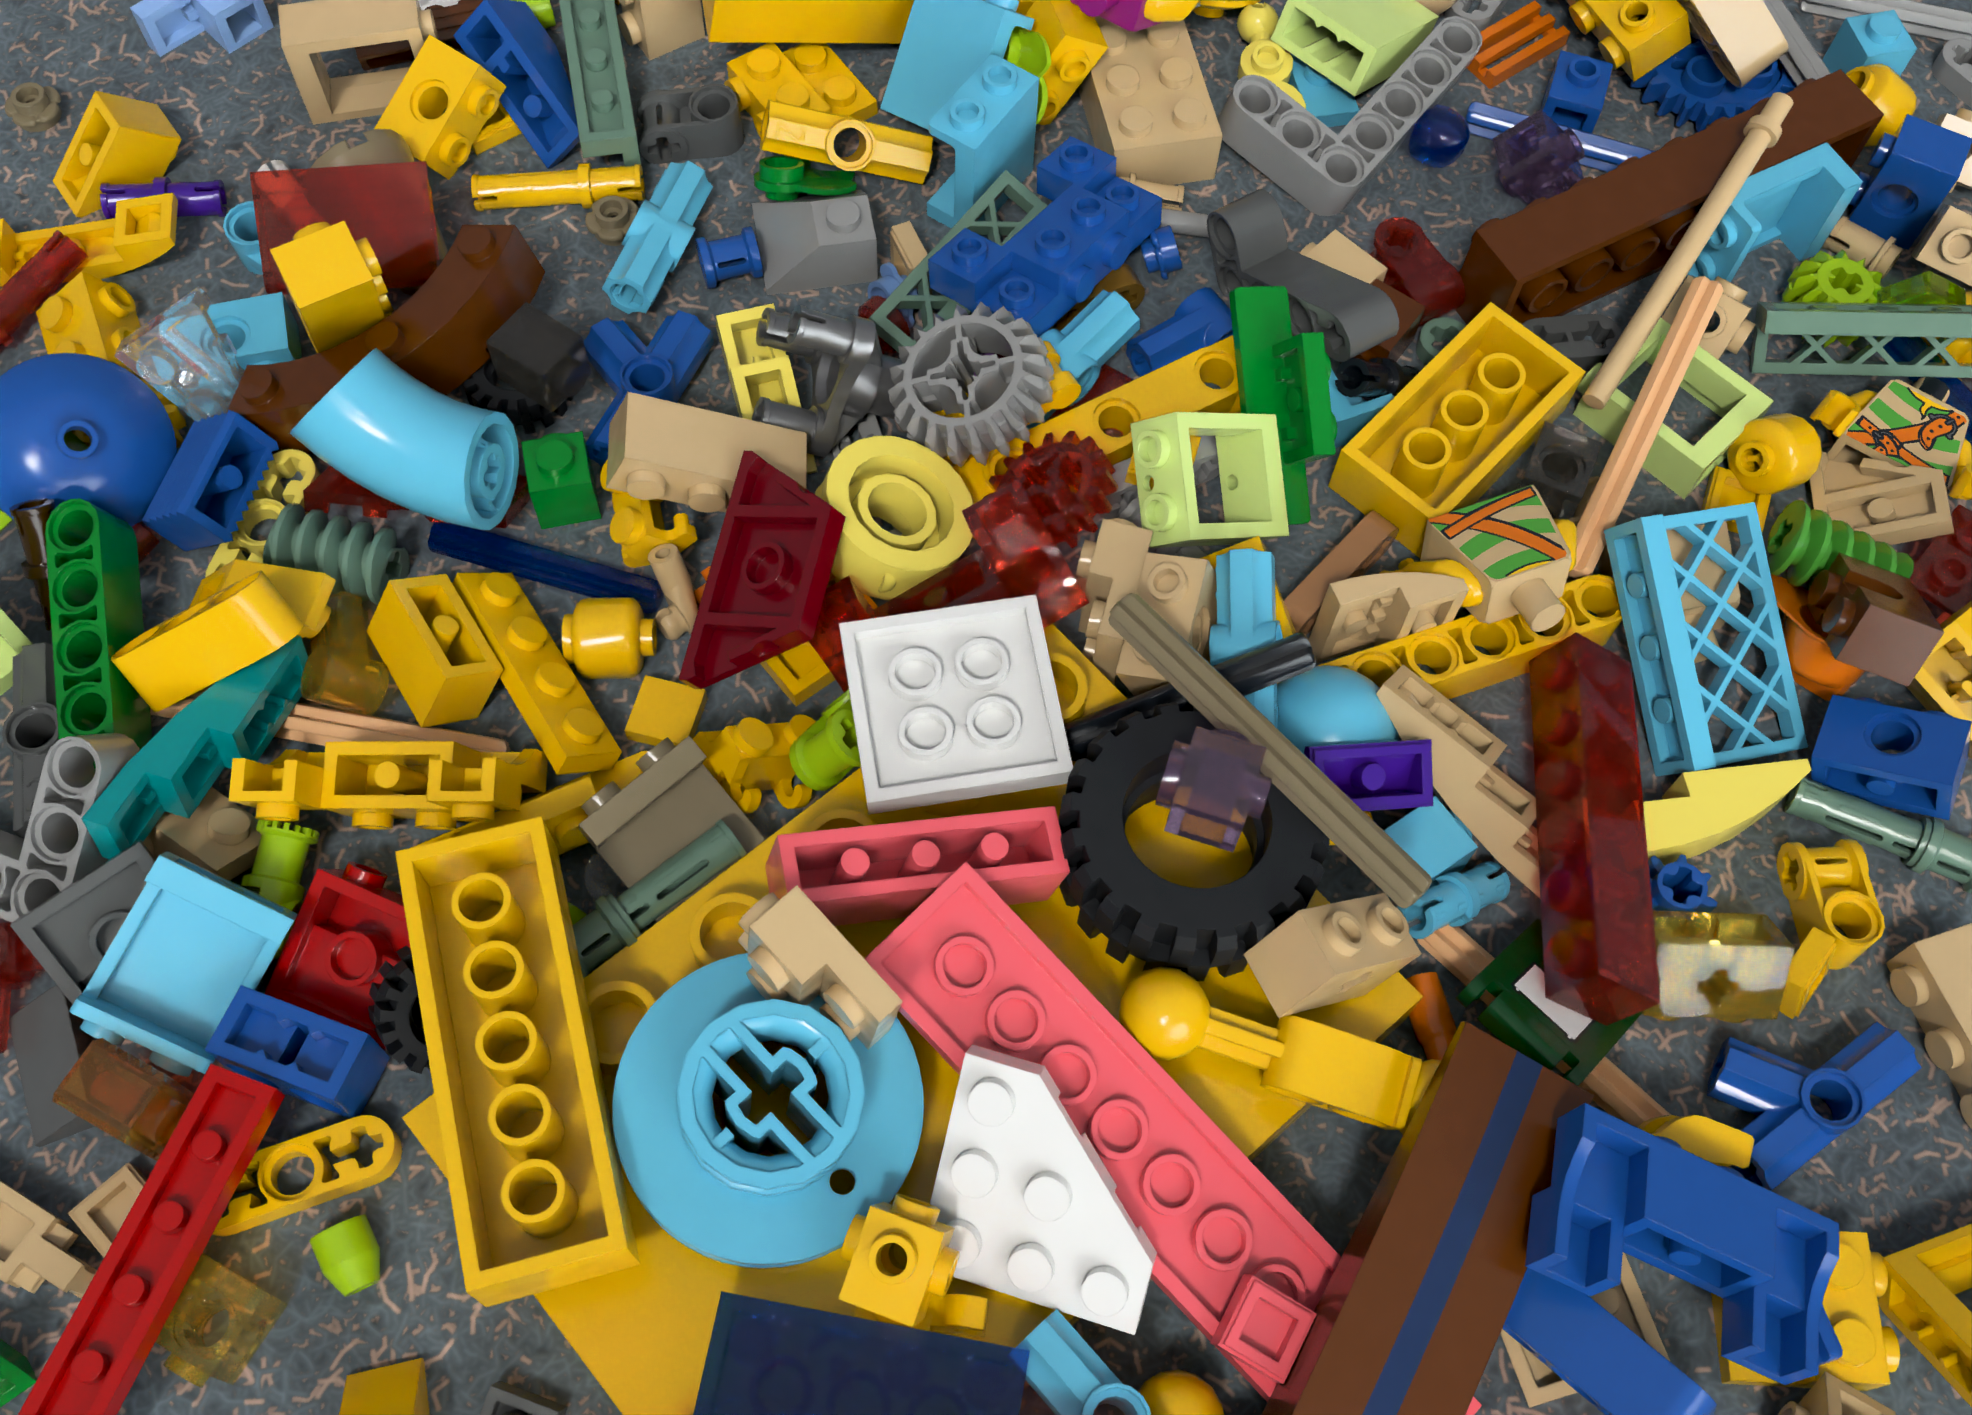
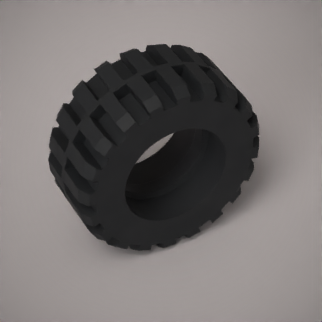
M1176 702L1155 705L1152 718L1145 719L1142 712L1135 711L1119 719L1115 736L1110 731H1102L1088 744L1086 758L1076 761L1068 777L1066 793L1062 797L1058 820L1062 834L1060 840L1064 858L1068 860L1070 873L1062 881L1059 888L1067 906H1079L1080 911L1077 924L1090 939L1095 938L1100 933L1104 934L1109 939L1105 953L1122 964L1131 954L1146 961L1143 971L1160 966L1177 968L1192 976L1196 981H1204L1209 968L1217 967L1219 974L1225 978L1244 971L1248 962L1243 954L1298 910L1307 908L1324 873L1322 863L1329 852L1330 839L1195 707L1193 711L1180 712L1179 705ZM1190 797L1208 802L1230 816L1244 833L1252 854L1251 867L1243 877L1219 887L1191 888L1169 882L1148 869L1133 852L1125 835L1127 818L1141 806L1161 798Z

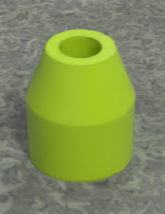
M366 1214L355 1216L331 1226L309 1240L323 1276L344 1297L354 1295L380 1281V1247Z

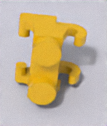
M608 459L606 460L601 470L600 483L604 490L612 493V505L615 514L610 523V536L615 543L621 544L622 559L626 566L636 568L650 565L648 554L652 549L661 544H674L681 553L698 540L696 528L690 525L688 515L685 513L674 515V528L665 530L660 507L662 499L641 500L630 496L627 492L606 488Z
M798 714L793 716L789 722L768 724L753 717H746L738 725L726 726L723 730L698 732L693 738V741L707 756L703 765L744 814L753 813L758 809L762 798L761 791L773 790L778 801L787 809L803 808L809 803L812 796L811 788L805 784H797L794 790L792 788L791 782L795 772L791 766L789 753L793 742L816 722L811 717Z

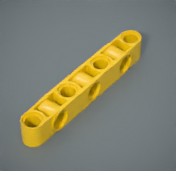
M1233 335L1208 347L1192 352L1029 429V442L1019 440L1016 437L1008 442L1010 445L1009 457L994 449L989 451L986 466L978 463L974 457L966 460L962 468L958 465L953 466V469L960 475L970 492L974 505L975 530L972 538L976 540L1061 499L1064 491L1079 478L1131 458L1133 444L1130 423L1173 412L1241 413ZM1204 383H1213L1221 389H1213ZM1103 430H1115L1123 436L1119 438L1111 437L1105 434ZM1006 477L1014 478L1023 485L1008 487L1001 484L998 480Z

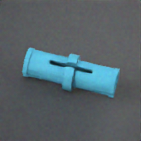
M1492 861L1482 862L1462 874L1448 872L1439 876L1435 882L1431 883L1427 892L1416 903L1406 909L1399 906L1397 908L1404 915L1407 923L1417 919L1421 921V923L1409 928V933L1412 938L1424 939L1433 934L1434 931L1447 925L1451 927L1465 925L1478 915L1480 909L1504 900L1510 892L1509 876L1505 872L1493 879H1488L1487 876L1497 872L1501 866Z

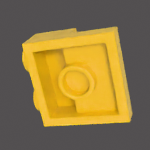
M766 43L726 63L728 80L724 82V85L730 87L735 92L740 112L746 110L753 118L759 137H761L762 120L768 100L836 115H848L863 121L878 114L877 100L827 43H800L784 52L775 43ZM845 128V129L841 130L839 133H841V132H843V131H845V130H847V129H849V128Z
M1839 1231V1260L1830 1276L1822 1305L1843 1352L1842 1356L1837 1360L1820 1365L1818 1375L1783 1385L1722 1357L1723 1298L1711 1293L1722 1384L1812 1388L1825 1371L1859 1391H1868L1891 1384L1889 1372H1895L1898 1368L1900 1347L1894 1330L1889 1326L1881 1325L1877 1297L1883 1296L1887 1290L1888 1270L1882 1262L1883 1256L1879 1252L1870 1251L1867 1233Z

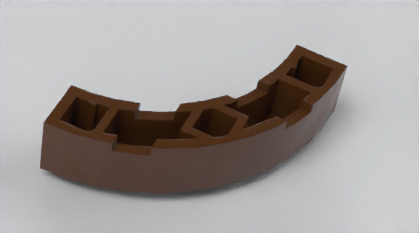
M462 225L450 250L430 278L393 313L358 336L320 353L288 362L247 365L228 410L237 412L277 441L279 450L273 451L272 454L287 449H296L306 454H312L313 452L290 434L291 430L352 368L375 348L379 349L392 362L415 379L444 395H448L491 357L486 348L503 328L516 327L533 300L545 270L516 225Z

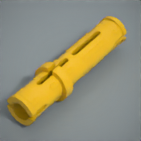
M578 163L577 169L495 175L473 174L471 177L472 198H478V200H474V206L478 212L491 209L581 204L583 209H591L594 202L611 195L626 197L630 200H645L644 178H641V175H643L641 164L592 168L591 163Z

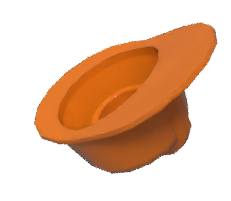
M1771 575L1777 606L1785 613L1782 629L1794 682L1826 701H1830L1832 695L1843 696L1850 686L1855 684L1866 671L1835 660L1825 641L1829 633L1822 630V625L1816 624L1807 607L1809 591L1802 586L1790 585L1786 578Z

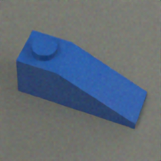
M483 0L453 36L471 60L480 64L507 86L499 99L500 103L547 169H551L558 165L580 141L573 92L557 46L526 2Z

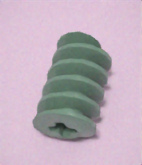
M289 503L281 510L270 530L263 551L264 564L326 573L336 580L331 594H347L356 601L370 600L377 606L388 581L407 578L410 568L408 551L404 547L397 548V535L393 528L383 527L374 535L373 526L367 521H359L351 528L350 520L344 515H336L328 521V516L323 510L312 509L306 515L305 509L298 503Z

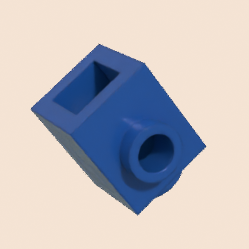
M1561 50L1546 86L1538 118L1592 133L1603 108L1613 63Z

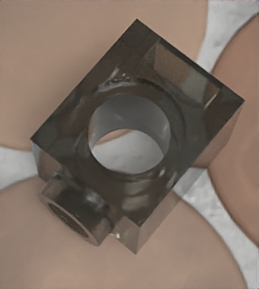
M1545 421L1529 452L1515 490L1534 485L1553 519H1570L1583 498L1602 442Z

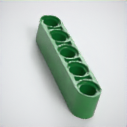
M80 498L69 499L60 503L51 512L46 522L45 530L58 737L62 739L68 736L120 733L133 739L141 750L152 739L150 706L111 661V657L119 649L144 633L135 531L126 521Z

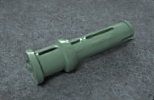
M1806 776L1789 792L1786 800L1787 805L1783 812L1810 820L1843 835L1889 851L1902 857V863L1907 865L1909 870L1919 874L1925 870L1932 871L1962 883L1963 891L1972 894V839L1945 829L1944 821L1935 817H1922L1917 821L1845 792L1822 785L1819 782L1808 779Z
M723 820L717 821L715 826L674 856L665 860L659 867L615 898L610 893L606 897L602 895L595 900L596 908L573 925L583 979L623 947H630L637 942L636 938L641 935L640 931L682 899L691 895L697 888L739 857L742 858L747 854L739 840Z

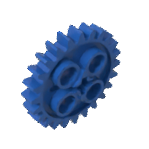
M1691 35V44L1635 82L1632 80L1630 83L1631 87L1646 88L1641 99L1643 103L1657 100L1661 103L1657 112L1658 116L1666 115L1672 111L1678 114L1676 126L1681 127L1690 119L1696 121L1697 132L1706 129L1708 124L1721 117L1731 118L1749 110L1760 100L1771 97L1773 93L1781 92L1786 94L1796 88L1778 59L1742 88L1735 87L1720 72L1701 40L1695 39Z

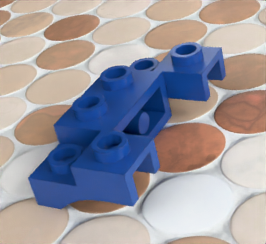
M1070 136L1036 166L1037 193L1053 202L1003 246L964 228L928 259L930 288L956 301L972 313L980 302L988 306L992 314L1004 306L1007 311L1012 312L1015 320L1023 317L1031 325L1037 337H1040L1077 302L1085 301L1093 288L1112 270L1119 269L1126 261L1128 255L1161 225L1162 198L1117 177V157Z
M1587 1103L1557 1118L1551 1186L1532 1195L1525 1267L1586 1295L1594 1296L1620 1285L1622 1255L1624 1252L1723 1298L1722 1357L1783 1385L1819 1374L1820 1313L1830 1276L1839 1260V1223L1744 1179V1176L1737 1170L1717 1166L1683 1150L1677 1142L1669 1138L1654 1136Z

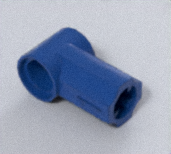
M1204 287L1195 291L1179 305L1172 318L1127 342L1126 355L1130 360L1133 371L1138 377L1144 376L1192 352L1208 347L1233 335L1231 309L1211 287Z

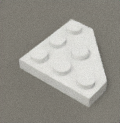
M972 1044L964 1056L930 1204L940 1209L937 1222L955 1228L949 1247L960 1251L953 1277L1135 1335L1157 1255L1155 1248L1141 1226L1136 1228L1115 1193L1116 1183L1086 1133L1084 1132L1080 1135L1058 1097L1061 1092L1046 1067Z

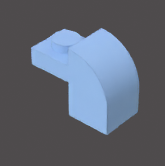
M142 0L130 7L148 46L159 57L203 31L210 34L230 54L274 27L263 0Z

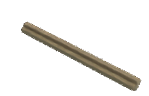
M1130 593L1115 604L1110 611L1109 624L1399 907L1405 909L1410 907L1427 892L1432 883L1431 876L1139 595Z

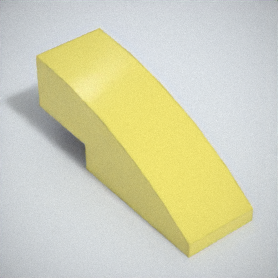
M774 303L716 315V329L740 418L752 420L754 408L760 397H766L771 401L802 408L789 355H786V351L768 346H758L756 343L759 320L767 323L766 319H762V313L765 308L775 310ZM807 453V474L817 472L814 455Z
M1808 758L1683 772L1665 792L1662 800L1627 803L1608 826L1621 875L1641 871L1640 868L1654 855L1665 866L1674 862L1681 854L1686 855V859L1734 838L1763 818L1811 771Z

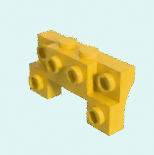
M455 741L326 742L325 752H305L299 749H286L278 758L267 764L247 758H232L229 801L256 808L255 818L267 821L294 822L299 821L300 810H328L352 817L351 827L358 829L391 830L393 829L394 819H415L416 828L455 830L457 821L493 822L495 810H520L522 793H546L548 759L544 752L538 749H523L522 752H479Z

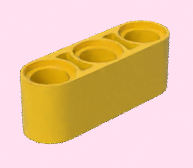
M261 570L140 634L119 649L111 657V661L154 712H159L271 654L293 639L305 625Z

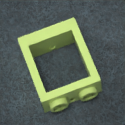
M1661 317L1618 386L1645 361L1653 365L1671 327ZM1699 345L1680 387L1722 417V419L1694 446L1662 423L1642 468L1683 499L1711 474L1716 465L1719 466L1727 458L1728 448L1744 431L1745 424L1753 419L1764 417L1774 402ZM1601 362L1597 363L1580 382L1577 390L1583 395L1601 368ZM1616 388L1603 409H1594L1588 406L1581 398L1573 415L1615 446L1635 402Z
M1173 412L1130 423L1142 528L1153 531L1149 548L1234 545L1259 536L1261 541L1289 536L1276 414ZM1190 435L1215 436L1225 523H1199ZM1151 477L1154 480V487L1152 490L1149 485Z

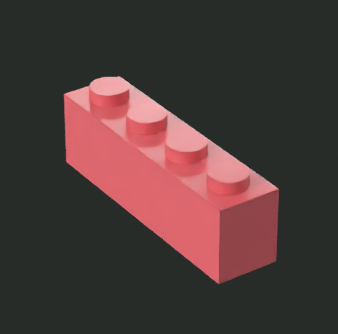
M1055 806L777 835L765 865L769 893L773 892L781 899L797 885L834 926L906 918L964 862H967L1007 905L1047 901L1070 873L1068 860L1064 858L1060 840L1062 834Z

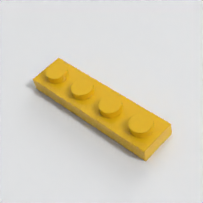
M499 572L457 573L452 584L501 664L503 671L500 679L556 774L612 770L622 753L621 749L513 574Z

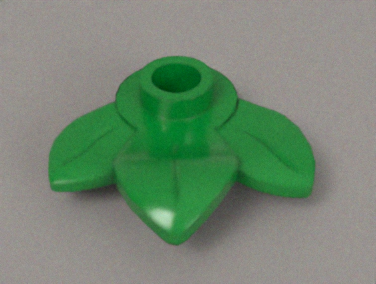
M791 156L763 158L759 161V171L754 174V186L759 190L765 191V196L768 199L776 201L794 200L799 197V192L821 196H840L857 189V183L854 182L855 171L818 170L811 167L809 160Z

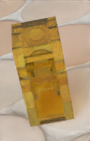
M1634 910L1620 982L1644 1016H1651L1659 1020L1676 1021L1682 1017H1711L1730 1023H1742L1748 1019H1777L1795 947L1766 914Z

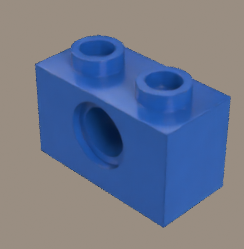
M1907 114L1894 135L1884 132L1868 161V165L1873 167L1871 172L1867 174L1859 171L1857 174L1863 183L1849 203V205H1852L1848 216L1849 220L1885 240L1893 236L1897 239L1895 245L1909 250L1958 180L1970 150L1972 138Z
M1832 695L1811 756V779L1876 805L1949 820L1968 759L1972 721L1954 718L1940 711L1930 710L1921 712L1885 705L1871 698L1860 697L1853 699ZM1891 749L1901 751V753L1891 754L1882 751Z

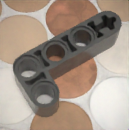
M1258 189L1208 215V236L1217 282L1223 295L1230 293L1231 290L1237 287H1286L1288 290L1292 337L1300 333L1323 332L1325 352L1330 358L1339 362H1345L1397 335L1399 330L1398 313L1392 300L1383 290L1288 249L1281 209L1274 197L1266 190Z

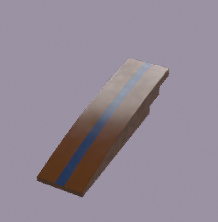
M1461 1021L1314 1310L1317 1315L1284 1384L1277 1383L1262 1415H1465L1527 1270L1525 1261L1532 1195L1551 1186L1557 1118L1584 1103L1591 1105L1594 1095L1467 1021Z

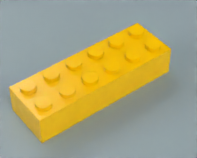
M539 816L395 851L466 1292L485 1307H490L640 1265L558 850L543 817Z

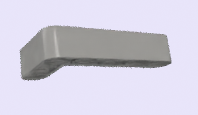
M1452 16L1442 20L1338 135L1270 80L1258 75L1243 76L1237 80L1217 119L1223 135L1222 140L1310 212L1318 216L1336 215L1346 208L1459 81L1482 46L1480 31L1471 21L1463 17Z
M120 733L78 735L59 739L50 747L45 757L25 838L0 830L1 919L9 922L15 921L109 860L102 857L81 818L126 763L140 751V748L133 739Z

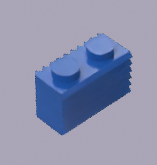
M228 410L227 413L221 412L220 415L215 414L214 417L208 416L207 419L194 420L142 519L143 524L184 551L234 541L231 532L239 530L236 522L244 520L242 511L249 510L247 501L254 500L252 491L259 490L257 481L264 480L262 471L269 470L267 462L274 460L272 452L279 450L277 441L234 411Z

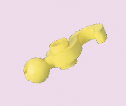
M1265 2L1264 4H1249L1244 7L1237 18V30L1241 38L1249 43L1240 57L1238 79L1247 75L1263 76L1306 109L1302 94L1294 86L1288 84L1293 68L1291 53L1270 40L1278 23V15L1275 9Z

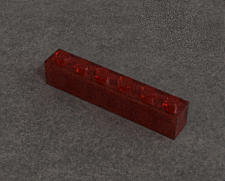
M1575 632L1529 661L1545 998L1607 1026L1658 1005L1661 1001L1631 663Z

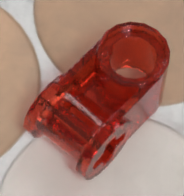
M1392 217L1385 219L1378 225L1373 237L1375 250L1369 255L1388 268L1384 283L1426 307L1419 327L1425 325V323L1433 318H1439L1463 305L1466 294L1460 274L1452 264L1444 259L1417 223L1404 217Z

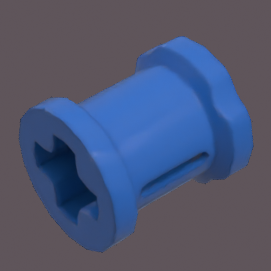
M751 226L742 228L739 235L707 241L704 237L695 238L699 263L707 289L715 288L717 281L751 274L753 278L763 277L761 257Z

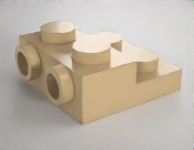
M1103 518L1097 542L1086 539L1084 541L1076 571L1078 579L1071 607L1081 610L1078 631L1086 633L1085 637H1087L1083 654L1115 685L1116 669L1124 638L1109 624L1108 619L1111 609L1117 602L1130 593L1136 594L1146 552H1149L1153 531L1137 527L1134 523L1125 519Z
M797 885L781 899L773 892L767 894L742 916L738 924L744 932L739 937L738 942L748 952L747 960L752 965V968L746 974L754 987L766 1000L779 999L807 1006L819 995L826 1002L819 1008L820 1013L839 1026L849 1042L857 1037L868 1050L890 1031L903 1001Z

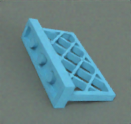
M1755 502L1669 516L1659 514L1640 517L1604 530L1655 776L1715 768L1719 765L1808 748ZM1724 521H1736L1741 546L1735 557L1714 541ZM1705 525L1702 531L1696 526ZM1674 529L1693 544L1682 566L1672 559L1667 530ZM1705 555L1726 571L1715 592L1693 576ZM1738 581L1751 591L1754 607L1748 618L1727 603ZM1685 590L1707 606L1695 628L1685 621L1681 596ZM1718 616L1739 632L1728 654L1707 638ZM1751 643L1760 648L1765 655L1767 668L1760 680L1740 664ZM1698 652L1719 667L1708 690L1698 682L1694 663ZM1732 678L1752 693L1741 716L1720 701ZM1765 704L1777 713L1782 739L1771 741L1753 726ZM1712 714L1733 729L1723 749L1715 753L1713 752L1707 724ZM1745 740L1752 744L1750 746L1742 747Z

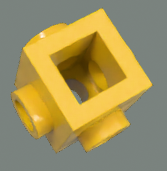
M896 1194L893 1205L886 1202L871 1205L867 1216L857 1213L849 1226L841 1250L840 1258L850 1262V1266L838 1299L914 1327L925 1319L932 1295L935 1294L944 1298L950 1287L960 1255V1251L949 1247L955 1228L937 1222L940 1213L938 1207L902 1194ZM895 1244L900 1245L907 1254L906 1267L899 1264L895 1259Z

